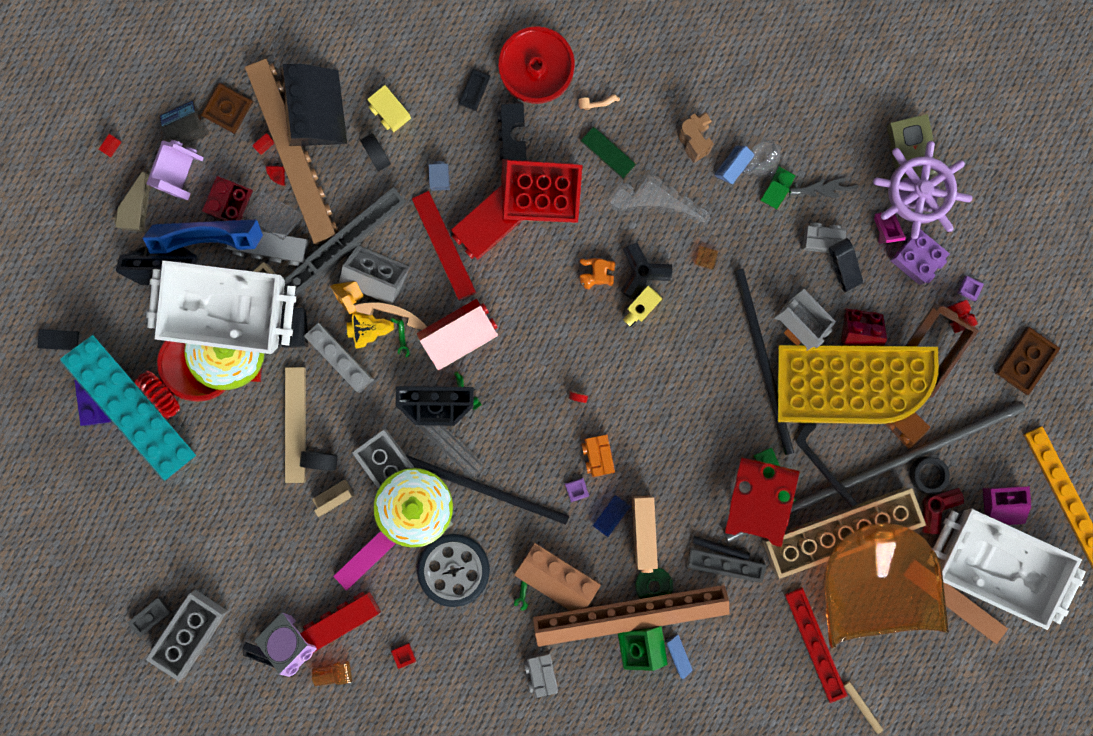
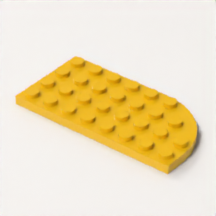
M779 345L778 422L886 424L902 420L920 409L930 397L935 387L939 367L938 347L819 346L818 348L812 347L807 351L806 346Z

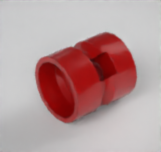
M968 299L947 307L966 322L974 326L978 324L975 315L970 314L972 308ZM953 320L950 323L954 334L965 330L964 326Z

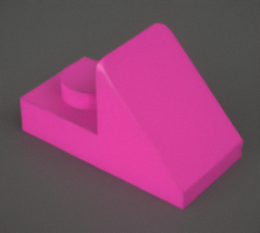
M882 213L875 214L874 220L880 232L879 244L905 240L906 237L895 214L886 220L881 218Z

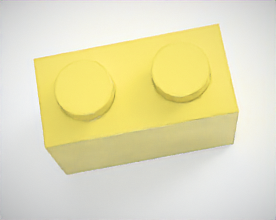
M386 85L367 99L370 103L368 108L375 116L379 114L382 118L380 122L386 130L391 129L395 132L411 119L410 114Z

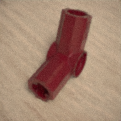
M960 488L928 495L923 499V518L926 524L922 527L923 533L940 534L942 511L964 504V496ZM934 499L936 507L931 509L930 502Z

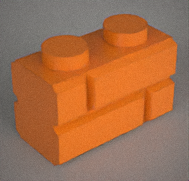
M608 435L584 439L585 443L581 445L583 454L588 455L589 462H585L587 474L591 473L592 477L615 473Z

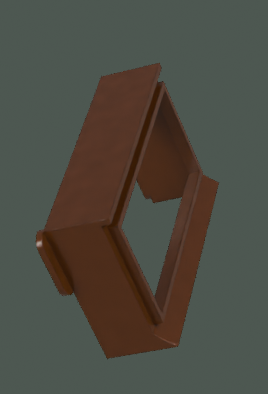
M936 303L933 304L905 346L917 347L939 314L964 326L965 330L939 365L937 382L930 398L935 396L937 390L979 332L974 325L958 317L957 313Z

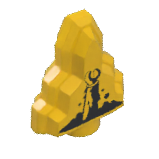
M356 311L352 313V322H347L348 338L354 339L356 349L366 347L367 343L374 342L378 336L386 335L394 330L393 322L386 319H376L373 315L370 316Z

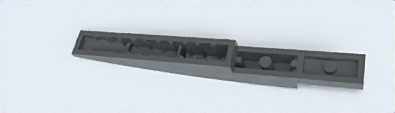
M395 188L390 189L305 259V262L287 276L284 279V295H287V286H295V296L298 297L403 206L406 201ZM283 301L282 307L286 305V301Z

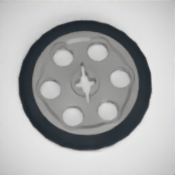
M459 534L443 535L428 544L422 551L417 566L418 581L424 593L435 603L447 607L464 606L477 599L486 588L490 574L489 560L482 547L473 539ZM449 546L453 549L454 553L451 557L443 555L445 547ZM464 551H469L472 554L471 561L465 562L462 560L461 555ZM435 560L440 563L438 571L430 569L429 564L431 561ZM451 565H453L454 568L464 567L463 569H459V571L456 572V576H453L452 573L443 574L444 572H448V570L451 569ZM475 570L478 574L477 579L469 580L467 572ZM437 579L444 580L446 584L444 589L438 590L435 587ZM454 585H463L464 592L462 594L454 593Z

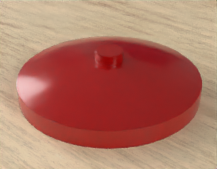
M528 27L514 33L502 47L498 63L502 83L509 93L517 99L531 104L547 103L561 96L569 87L575 69L573 51L568 42L556 31L545 27Z
M165 341L158 354L157 367L163 384L172 394L184 400L198 402L213 399L226 391L207 387L191 374L185 359L186 343Z

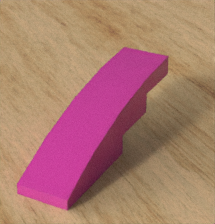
M380 531L333 577L347 591L396 543L389 540Z

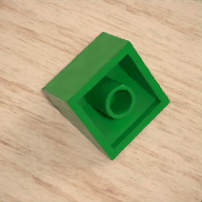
M662 626L618 633L624 670L654 671L668 665Z

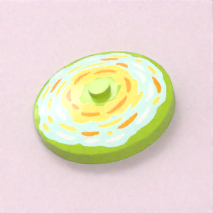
M185 344V359L191 374L200 383L213 389L232 390L246 385L255 378L264 361V353Z
M421 468L403 469L392 474L382 483L374 501V516L381 532L392 542L405 547H421L437 540L446 531L453 514V500L447 485L436 474Z

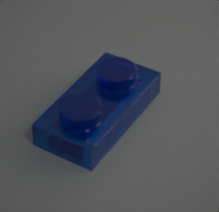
M614 495L592 526L609 537L631 506Z

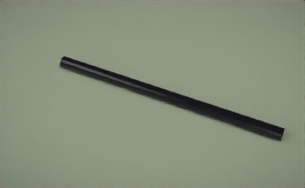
M744 268L738 269L734 272L785 455L793 454L794 450L786 422H778V391Z
M406 455L414 468L428 470L442 479L559 523L567 524L569 516Z

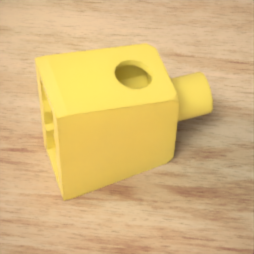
M647 286L628 307L630 312L623 321L630 327L638 319L642 322L663 298L650 286ZM640 304L645 308L641 313L637 311V307Z

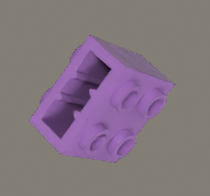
M920 229L918 238L912 239L910 236L890 261L917 284L921 285L924 283L928 284L935 277L934 272L937 268L941 269L948 260L946 258L950 253Z

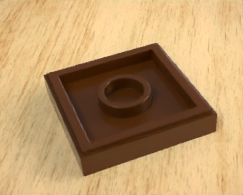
M218 83L201 116L235 134L253 101Z

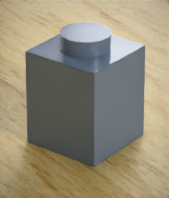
M435 161L433 164H429L431 191L450 190L449 165L445 164L444 161Z

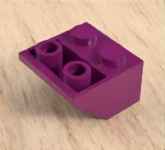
M1017 485L982 488L985 515L1006 525L1026 523L1031 509L1030 486Z

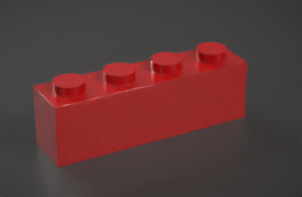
M362 591L353 597L354 601L349 604L345 601L336 607L338 610L332 614L328 611L321 615V620L314 624L311 621L304 625V630L300 635L308 644L316 646L317 649L315 651L377 616L381 610L370 591L366 594Z

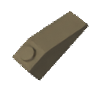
M141 172L119 205L118 211L114 216V223L117 228L128 231H145L150 186L147 185L149 174Z

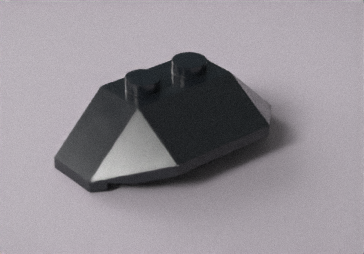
M144 246L128 254L120 255L116 272L140 285H150L153 269L162 270V261L196 265L198 258L197 255L191 253L185 247L168 253L150 254L147 246Z
M396 386L395 406L415 425L455 426L474 407V387Z

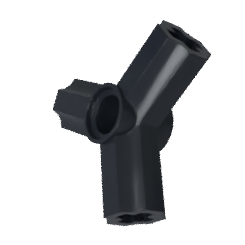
M638 242L623 249L633 270L621 289V292L627 297L635 300L647 280L672 281V264L648 263ZM645 267L648 270V275L641 276L638 273V268Z

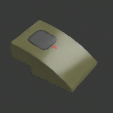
M928 114L892 122L887 126L891 143L889 147L895 170L900 164L892 154L894 148H898L907 161L912 158L925 156L927 142L933 141ZM923 166L913 167L919 178L921 177ZM930 169L929 175L936 174L935 170ZM904 173L901 177V180L903 178H909L908 175Z

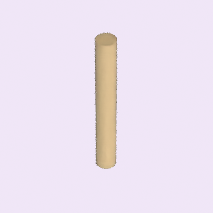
M847 681L843 686L877 734L881 733L883 728L850 681Z

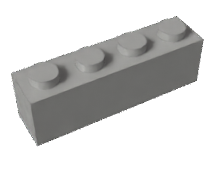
M262 232L263 237L255 249L237 250L230 245H227L226 248L234 256L243 257L244 254H249L252 259L262 260L263 257L270 258V262L281 263V260L289 261L288 265L300 267V263L303 264L304 260L307 259L310 242L306 239Z
M317 323L304 335L356 392H362L374 380L322 324Z

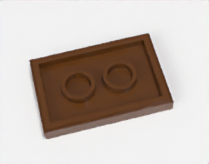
M1027 327L995 374L1025 395H1029L1061 348L1032 328Z

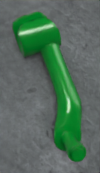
M391 318V322L399 324L400 348L398 349V355H400L402 349H406L407 354L405 358L410 355V350L406 347L404 322L402 319Z
M454 372L457 386L464 387L463 376L458 372ZM474 396L473 410L482 405L476 396Z
M521 581L520 596L514 601V606H518L520 602H523V606L520 608L521 611L526 610L528 607L525 601L527 583Z

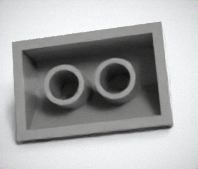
M358 245L343 265L339 283L356 281L362 293L392 305L401 290L410 267Z

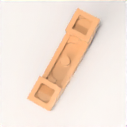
M385 303L354 305L357 310L356 312L371 316L374 309L409 318L407 323L409 327L420 330L427 327L418 317L394 305Z

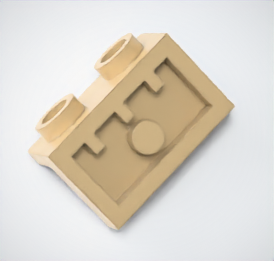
M343 480L313 498V502L317 507L314 511L318 517L323 516L355 496L348 482Z

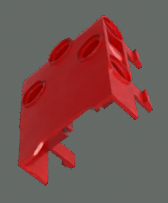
M742 457L725 533L736 535L739 532L768 538L772 545L782 547L800 471ZM766 467L774 469L775 472L772 478L764 476L763 471ZM744 481H747L751 486L750 491L747 493L740 490V484ZM781 491L789 493L790 498L787 502L779 500L778 494Z

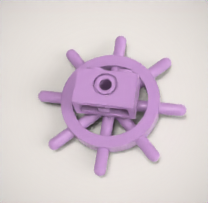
M933 141L927 142L924 157H916L908 161L898 148H894L892 154L900 166L895 170L890 180L878 177L873 180L874 185L888 187L889 200L892 207L881 214V218L886 220L895 213H898L902 218L913 222L911 230L912 239L918 238L921 224L933 222L937 219L947 232H951L953 225L945 214L951 209L955 200L963 202L972 201L971 195L957 192V184L953 175L964 167V161L959 160L948 167L940 160L932 158L935 146ZM923 166L921 179L915 173L913 167ZM930 169L935 170L938 175L928 181ZM906 173L909 178H903L901 180L903 174ZM944 181L946 190L939 189L940 186L936 185ZM938 197L945 198L941 207L937 204ZM923 211H933V213L923 214Z

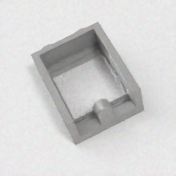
M805 289L793 296L774 318L780 320L807 347V351L812 347L818 348L824 342L822 338L827 337L833 331L831 327L836 322Z

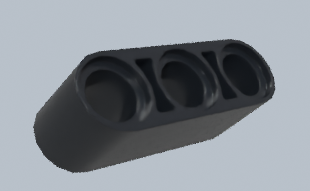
M845 238L828 247L837 280L843 286L841 287L842 290L847 292L863 284L855 250L850 240Z

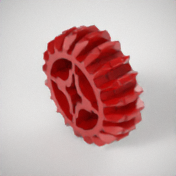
M146 371L134 380L136 386L165 419L173 417L180 410L178 401L154 373Z

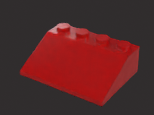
M502 159L503 219L578 223L583 165L577 163Z

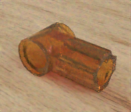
M345 661L344 664L338 662L333 664V666L313 669L312 681L314 687L333 683L335 685H343L352 682L350 661Z

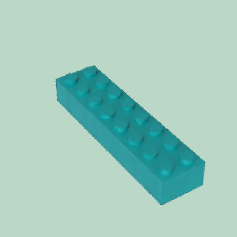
M93 335L60 358V363L163 482L196 456Z

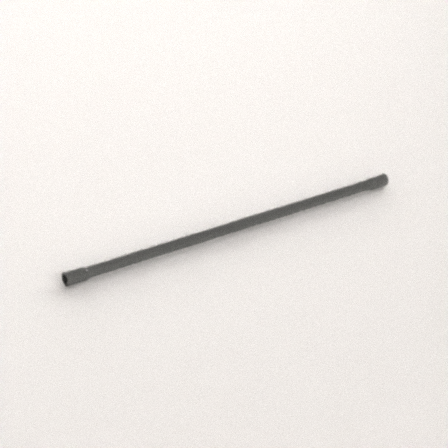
M1022 401L1016 402L1001 411L842 480L840 483L845 489L851 488L1004 419L1026 411V407ZM831 485L793 502L790 514L833 496L838 492ZM724 532L728 543L747 534L739 532L736 535H731Z

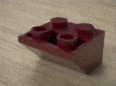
M216 176L202 211L222 221L241 220L253 190Z
M845 309L841 336L842 346H885L887 334L883 314L860 311L858 309Z

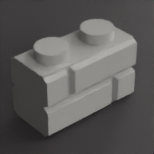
M810 223V225L804 228L802 250L829 253L828 247L846 238V230L841 229L839 225H829L828 228L822 227L821 223Z
M550 651L527 656V662H524L526 674L530 673L532 681H528L530 693L534 692L535 698L558 693Z

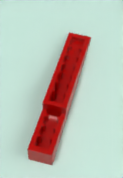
M427 191L412 198L458 300L461 301L476 294L475 288L430 192Z

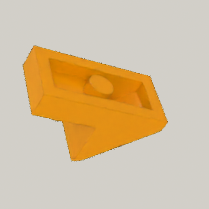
M356 281L330 286L337 301L349 314L357 311L353 304L361 299L363 294Z

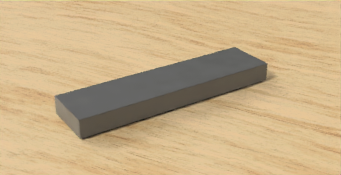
M690 548L686 567L763 583L766 564Z

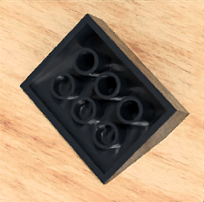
M283 64L281 79L289 146L347 144L339 70L307 64Z

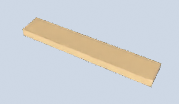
M285 368V483H305L306 468L299 465L301 451H306V368Z

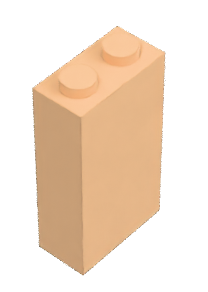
M651 495L632 496L635 566L642 573H651L653 569H658L654 497Z

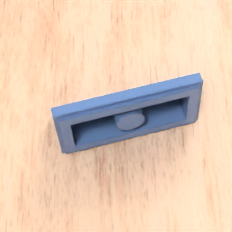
M735 146L716 171L715 176L729 184H733L752 160L754 153L746 146Z
M675 635L665 641L680 678L684 679L692 672V667L679 635Z

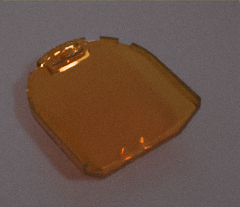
M876 523L855 530L836 546L827 562L824 573V596L829 645L831 648H836V645L843 641L866 636L913 630L949 632L942 568L935 551L932 550L922 536L901 525Z

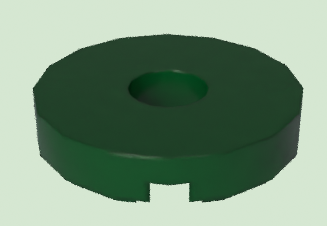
M660 567L653 569L651 573L640 572L635 581V591L640 599L672 594L673 580L669 573ZM651 581L659 582L660 587L657 591L649 589Z

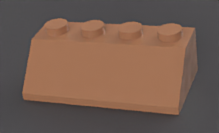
M535 542L514 576L570 611L585 609L601 586L600 583Z

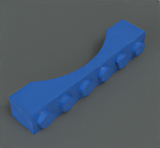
M257 219L154 224L144 235L143 240L150 254L168 253L184 246L207 242L223 243L237 250L255 249L263 234Z

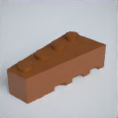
M916 413L902 420L885 424L908 450L931 428Z

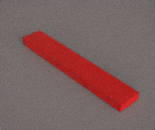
M801 587L784 594L828 702L832 703L847 697L848 695L804 589Z

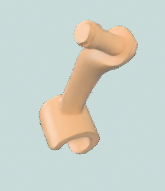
M612 94L603 101L590 103L589 98H580L578 101L579 108L590 110L594 107L607 106L614 101H620V98Z

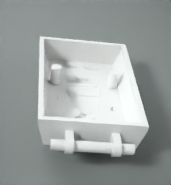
M162 261V270L153 269L152 279H150V305L146 318H148L147 328H156V340L272 354L278 348L279 335H282L281 344L289 345L290 336L293 334L291 324L294 302L296 303L295 286H287V295H284L285 280L281 275ZM283 301H286L283 328H280Z
M973 509L964 510L958 523H956L955 521L959 513L952 510L948 519L945 518L943 522L945 525L934 548H931L930 556L927 560L928 564L934 566L937 559L940 558L935 569L937 579L1046 630L1049 629L1052 620L1061 624L1064 616H1067L1069 612V605L1078 587L1082 586L1084 582L1082 579L1086 571L1078 568L1082 559ZM952 528H954L955 530L946 546V549L944 553H942L941 550Z

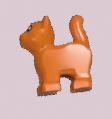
M601 258L580 259V264L584 266L592 265L593 274L584 273L579 276L580 283L584 286V289H590L595 284L613 285L614 276L607 275V270H615L614 261H606Z

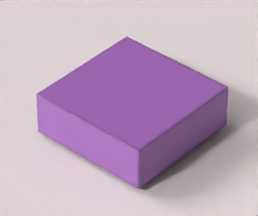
M965 276L957 293L972 301H976L984 284L969 276Z
M583 478L565 483L571 502L589 496Z

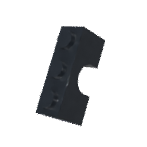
M524 103L501 104V111H497L498 122H502V129L498 130L499 141H503V148H499L500 160H527L526 141H515L510 135L514 128L525 127Z

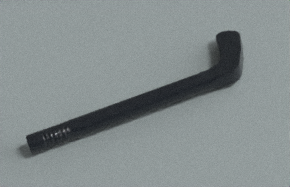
M806 423L797 438V445L851 508L854 507L857 502L806 443L807 437L817 427L816 423Z

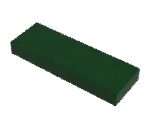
M595 127L581 140V143L622 179L636 165Z

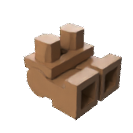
M706 112L698 117L695 113L691 115L689 119L684 121L679 133V140L686 145L685 151L693 164L708 155L714 145L710 138L705 140L703 137L704 132L709 129V124L712 122Z

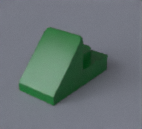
M778 167L760 201L777 210L789 192V187L796 175Z

